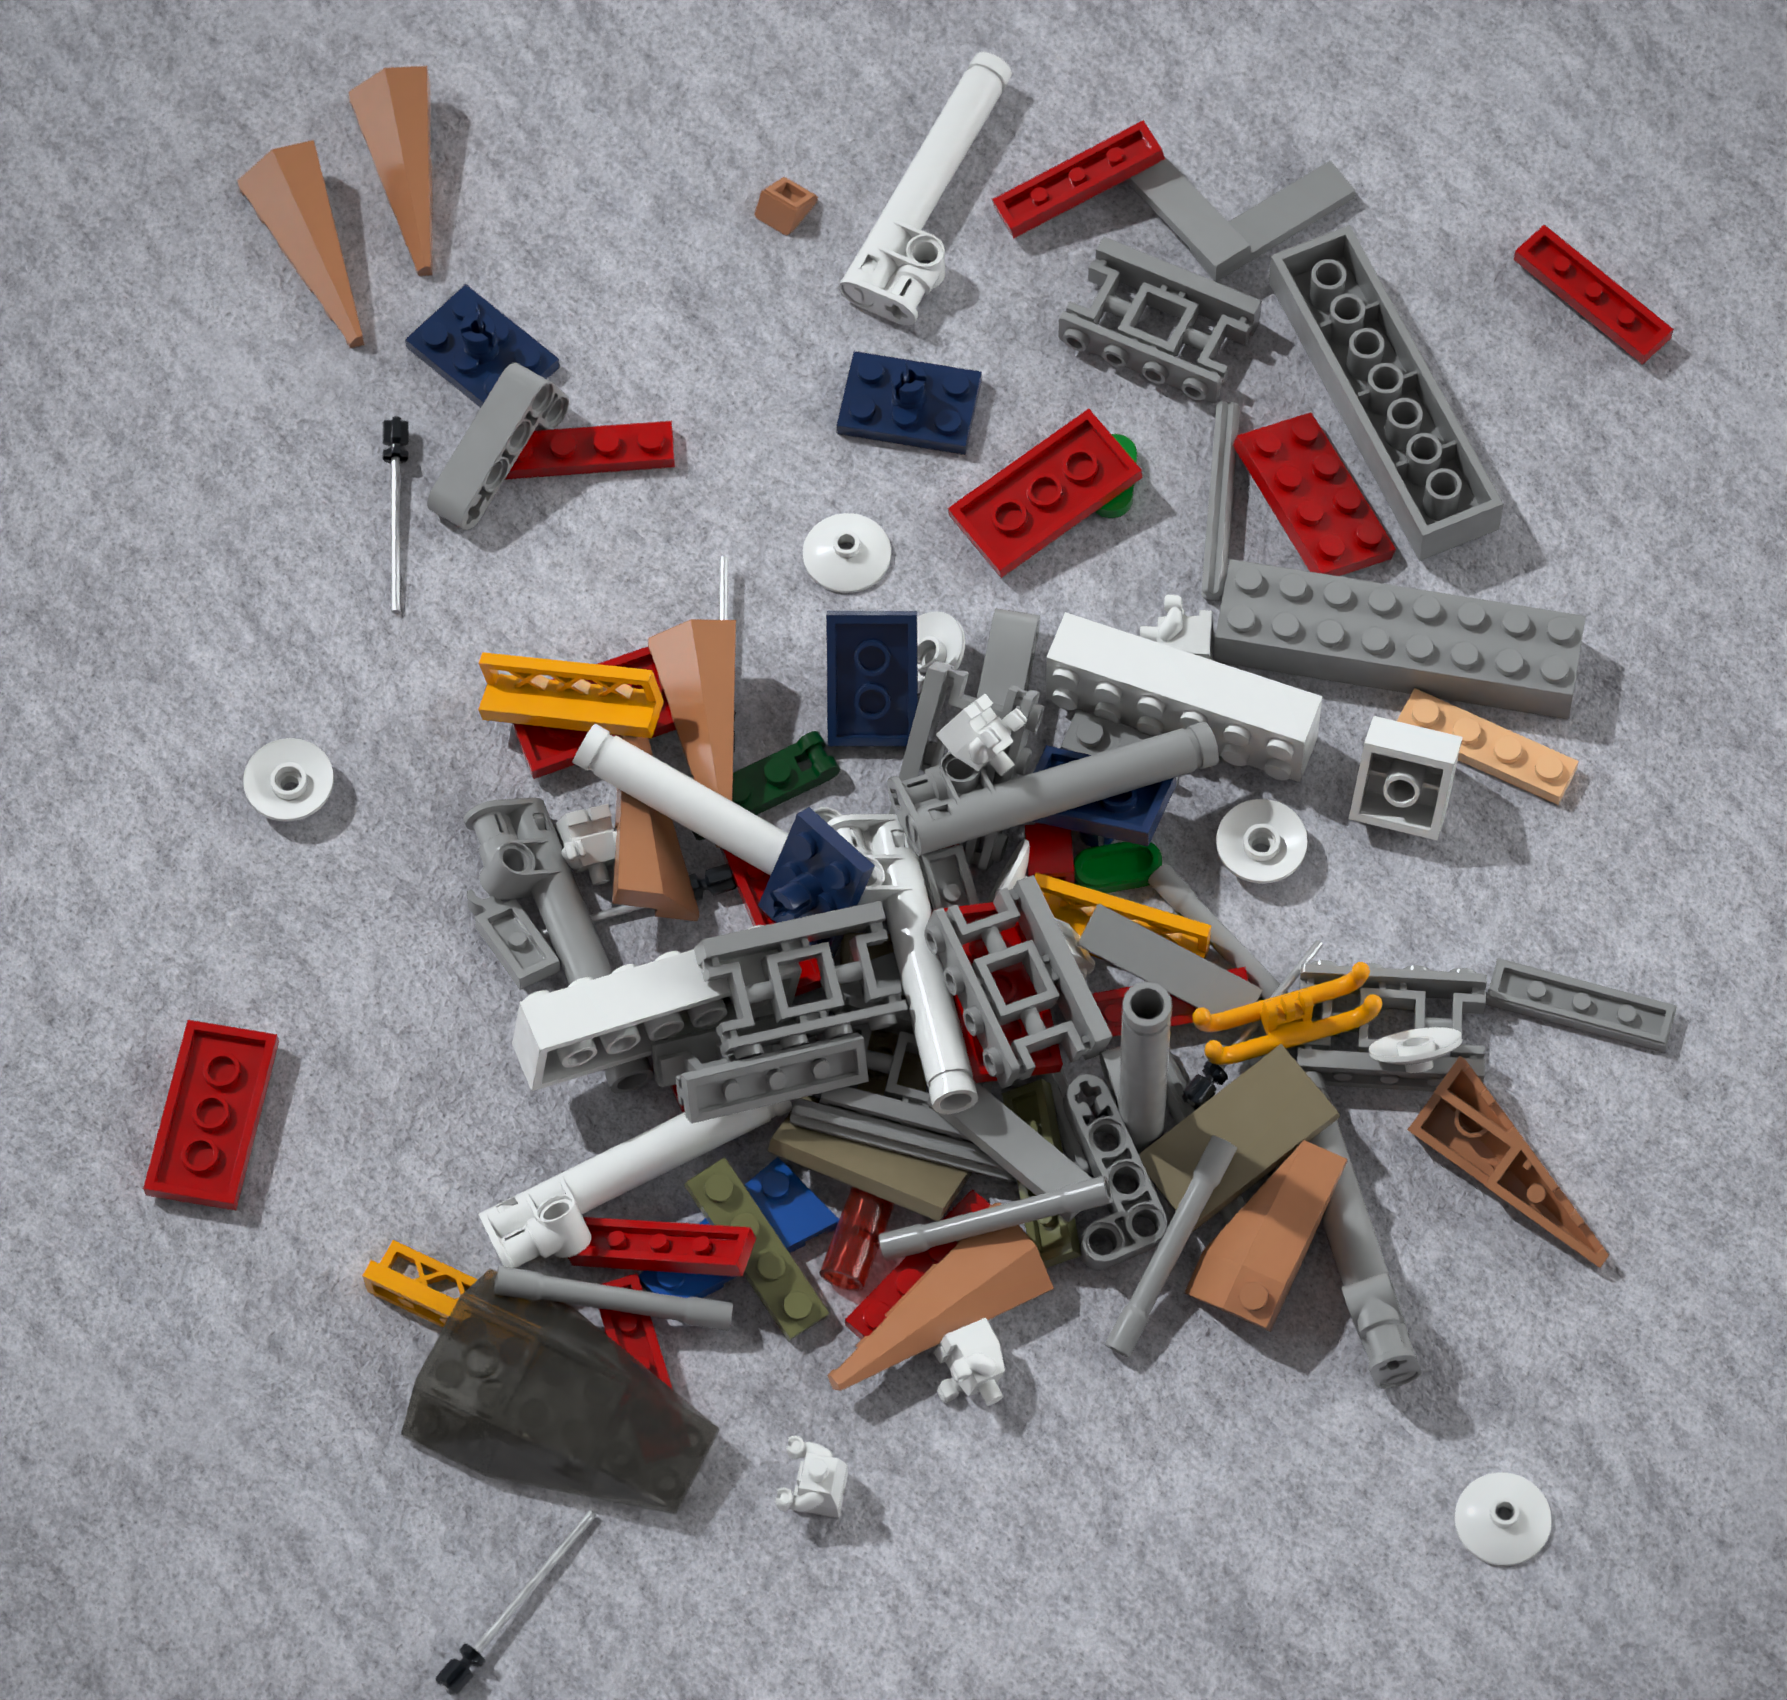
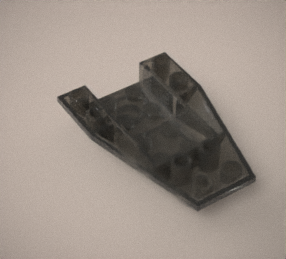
M490 1268L460 1296L416 1377L401 1432L402 1437L485 1477L676 1515L720 1431L719 1427L572 1306L550 1300H528L494 1294L497 1271Z

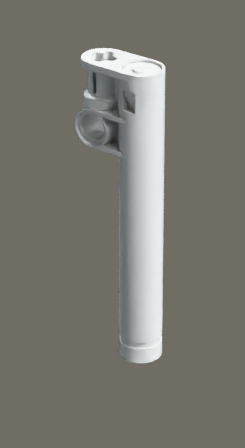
M988 52L975 54L967 71H965L838 287L840 293L850 303L895 323L911 326L915 324L919 316L916 307L922 297L929 295L933 288L939 286L944 281L946 274L944 245L939 238L922 231V228L1012 76L1011 68L998 56ZM922 260L933 261L928 264L919 263Z
M594 724L573 759L574 764L586 771H593V774L771 876L788 833L622 738L610 735V732L601 726ZM820 807L813 810L826 822L842 816L837 810L829 807Z
M849 814L833 818L827 823L875 865L858 905L876 901L882 902L927 1087L929 1088L932 1107L934 1111L940 1114H954L965 1111L978 1101V1093L973 1080V1073L954 997L945 983V969L938 955H933L926 944L924 932L932 915V910L918 855L913 850L896 814Z
M789 1100L693 1124L688 1121L684 1112L479 1213V1216L504 1267L516 1268L540 1255L544 1258L553 1254L561 1258L574 1256L583 1251L592 1239L582 1214L772 1121L771 1118L775 1116L778 1118L792 1111V1104Z

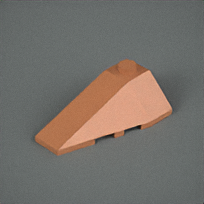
M1304 1140L1206 1246L1184 1293L1271 1332L1348 1159Z

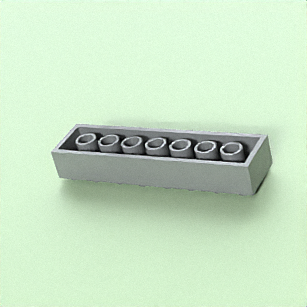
M1345 226L1271 255L1269 284L1418 560L1422 561L1499 530L1504 504L1351 226Z
M1230 559L1215 634L1213 661L1409 694L1416 688L1439 699L1568 719L1574 694L1586 616Z

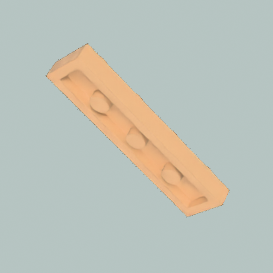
M1416 688L1412 691L1397 719L1398 722L1463 737L1458 761L1556 805H1559L1578 767L1579 761Z

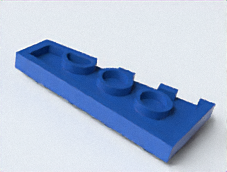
M776 1157L744 1185L789 1254L805 1246L806 1241L824 1232L827 1235L841 1227L840 1219L779 1157ZM706 1218L699 1223L710 1225ZM646 1270L638 1275L641 1286L647 1292L684 1298H704L723 1288L724 1283L737 1277Z

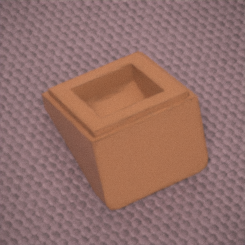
M782 177L761 191L754 214L758 220L784 235H789L814 207L818 197L790 179Z

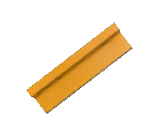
M482 652L479 660V666L487 683L478 709L482 720L588 732L594 724H597L608 730L610 734L652 738L664 703L652 670ZM498 670L507 671L513 675L499 674ZM542 675L551 676L552 678H554V679H556V680L547 679L546 677H544V676H542ZM585 680H592L597 684H590ZM627 684L642 685L643 689H635Z
M1036 873L1034 876L1054 918L1068 923L1080 937L1097 904H1101L1204 959L1207 957L1211 937V925L1040 873ZM1089 952L1090 956H1093V957L1102 959V958H1100V957H1098V956H1096V955H1094V954H1092V953Z
M395 1240L391 1242L381 1262L377 1263L371 1260L362 1275L368 1293L531 1370L536 1366L559 1324L557 1316L519 1298L494 1294L495 1287ZM398 1256L416 1264L419 1278L411 1279L391 1269ZM422 1268H424V1269H426V1270H428V1271H431V1272H433V1273H432V1274H428V1275H424V1272H423V1269H422ZM448 1279L457 1284L461 1297L454 1299L428 1287V1285ZM463 1287L473 1291L474 1293L466 1295ZM490 1299L498 1303L502 1317L494 1318L469 1306V1304ZM505 1307L516 1312L507 1315ZM531 1318L543 1324V1327L538 1336L534 1337L511 1326V1324Z

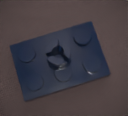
M467 284L461 287L405 339L408 350L480 408L503 371L510 364L518 363L545 379H548L560 368L558 357Z
M854 351L836 425L837 434L966 455L982 383V372Z
M827 611L828 746H907L918 706V612Z
M1046 745L1033 773L1092 755ZM1176 777L1032 822L1078 831L1081 841L1090 847L1099 846L1098 836L1102 837L1104 845L1111 844L1114 840L1149 846L1176 788Z
M808 807L796 815L758 906L776 923L858 906L875 865ZM845 934L811 941L809 945L828 942L832 958H834Z

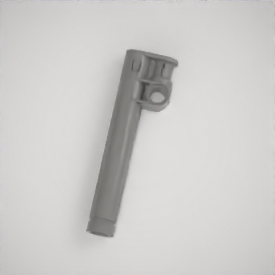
M1203 721L1187 726L1186 729L1180 728L996 785H992L984 768L976 771L949 752L941 759L940 765L925 769L923 775L901 781L898 776L888 778L887 786L894 812L913 850L919 856L1196 771V768L1200 770L1216 765L1219 761V751L1212 729L1208 723Z
M534 797L486 801L471 808L464 815L463 820L467 829L475 830L481 845L478 852L484 867L480 872L479 879L483 889L497 899L534 897L569 985L584 977H591L594 980L612 974L613 971L571 867L562 857L561 851L563 848L544 801ZM647 1056L603 1070L605 1071L610 1089L614 1093H626L639 1089L652 1080L654 1076Z
M1140 982L1132 986L1125 993L1122 1012L1121 1046L1100 1051L1099 1053L1106 1081L1105 1084L1113 1097L1138 1154L1164 1135L1172 1003L1167 990L1153 982Z
M1316 1071L1305 1072L1331 1102L1330 1096L1327 1095V1087L1323 1075ZM1336 1120L1309 1141L1348 1159L1321 1221L1343 1284L1342 1291L1348 1310L1369 1359L1368 1368L1378 1388H1394L1415 1380L1421 1375L1422 1371L1417 1356L1413 1351L1409 1332L1338 1120Z

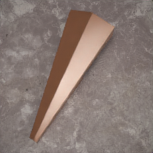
M428 67L383 68L349 91V101L357 117L363 138L368 145L393 214H395L401 229L404 242L414 262L417 275L432 276L431 84Z
M310 140L272 149L237 180L240 192L249 200L260 221L268 227L275 237L279 248L310 292H313L318 298L329 319L333 320L344 335L350 348L364 345V340L315 142Z
M690 619L649 637L648 649L650 655L652 654L662 690L665 692L672 720L692 777H694L695 781L732 801L736 620Z
M620 735V738L653 756L648 738ZM617 788L614 828L617 829L612 904L655 909V917L698 921L699 909L672 819Z
M1459 1056L1410 1125L1408 1131L1601 1268L1609 1257L1608 1252L1469 1063Z
M994 1203V1204L990 1205L988 1208H991V1207H994V1206H998V1205H1002V1204H1001V1203ZM1019 1225L958 1240V1244L940 1263L934 1264L885 1314L887 1318L869 1336L863 1337L856 1345L857 1349L844 1363L827 1375L833 1390L842 1391L939 1344L945 1334L984 1318L990 1320L1054 1289L1037 1246Z

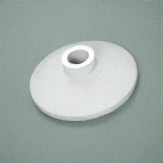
M837 514L820 521L809 532L803 546V561L809 576L821 587L836 593H857L872 587L885 575L891 561V546L885 531L873 520L858 514ZM843 543L854 544V546L848 550H844L839 547V545Z
M929 612L918 616V696L921 695L927 668L931 664L939 661L953 665V669L957 670L964 655L965 635L962 626L955 618L944 612Z
M297 738L279 739L261 747L249 760L243 776L244 791L251 806L261 815L283 822L301 820L317 812L328 800L334 784V773L327 755L315 744ZM294 782L298 784V787L293 790H283L287 783Z
M1253 799L1242 802L1228 811L1218 826L1216 847L1222 863L1232 874L1248 882L1266 884L1288 877L1301 865L1307 851V832L1302 820L1291 808L1274 800ZM1262 843L1267 845L1269 850L1267 852H1257L1253 847L1256 844Z
M1023 839L1019 843L986 903L993 902L999 890L1006 887L1008 890L1013 889L1017 880L1027 877L1025 874L1030 853L1028 840Z
M1444 1027L1402 1031L1373 1042L1369 1046V1055L1371 1058L1381 1062L1405 1065V1071L1408 1073L1425 1072L1433 1068L1432 1060L1442 1057L1457 1048L1462 1043V1035L1458 1030Z
M1491 1473L1474 1480L1460 1495L1455 1509V1528L1463 1546L1479 1560L1496 1566H1514L1530 1560L1543 1548L1551 1529V1511L1543 1493L1529 1480L1512 1473ZM1500 1507H1507L1512 1511L1513 1517L1509 1520H1501L1497 1517L1495 1511Z

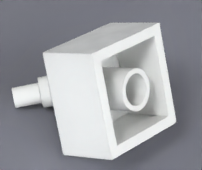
M1373 716L1364 742L1349 819L1438 840L1447 811L1463 737Z

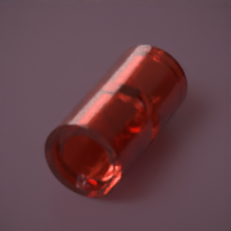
M855 1187L850 1189L819 1272L825 1281L849 1291H862L864 1289L880 1246L879 1235L885 1233L895 1206L894 1203Z

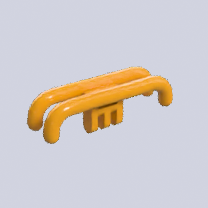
M1357 962L1348 974L1340 978L1215 1014H1210L1209 1010L1204 1007L1197 1008L1193 1012L1192 1020L1195 1027L1203 1032L1224 1031L1259 1020L1262 1021L1266 1032L1265 1036L1224 1047L1219 1041L1211 1040L1204 1048L1207 1060L1216 1065L1235 1064L1266 1055L1280 1044L1287 1049L1353 1030L1367 1024L1379 1014L1382 1008V999L1376 994H1370L1365 998L1362 1005L1345 1013L1313 1022L1312 1013L1315 1004L1342 997L1360 988L1369 977V966L1367 963Z

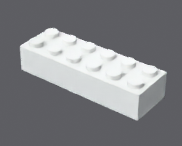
M1065 612L1046 657V699L1052 700L1054 704L1063 709L1075 710L1077 708L1111 722H1119L1137 728L1139 732L1153 737L1180 728L1186 729L1187 726L1205 721L1215 736L1219 756H1222L1226 762L1235 766L1249 765L1264 770L1267 775L1278 780L1291 779L1301 782L1318 738L1322 696L1067 612Z
M757 925V926H753V927H751V928L761 927V926H765V925ZM693 949L683 953L670 951L662 954L655 961L640 966L627 964L617 968L610 975L594 980L591 977H584L572 982L567 988L554 992L541 990L530 994L524 1001L519 1003L512 1045L531 1091L652 1055L651 1045L654 1041L714 1028L722 1022L737 1019L727 978L704 982L702 975L704 972L703 966H698ZM774 949L719 961V963L724 965L739 961L745 986L765 981L761 960L766 955L775 954L778 951ZM798 962L778 966L788 1008L792 1007L802 971ZM770 1000L750 1004L753 1018L774 1014Z

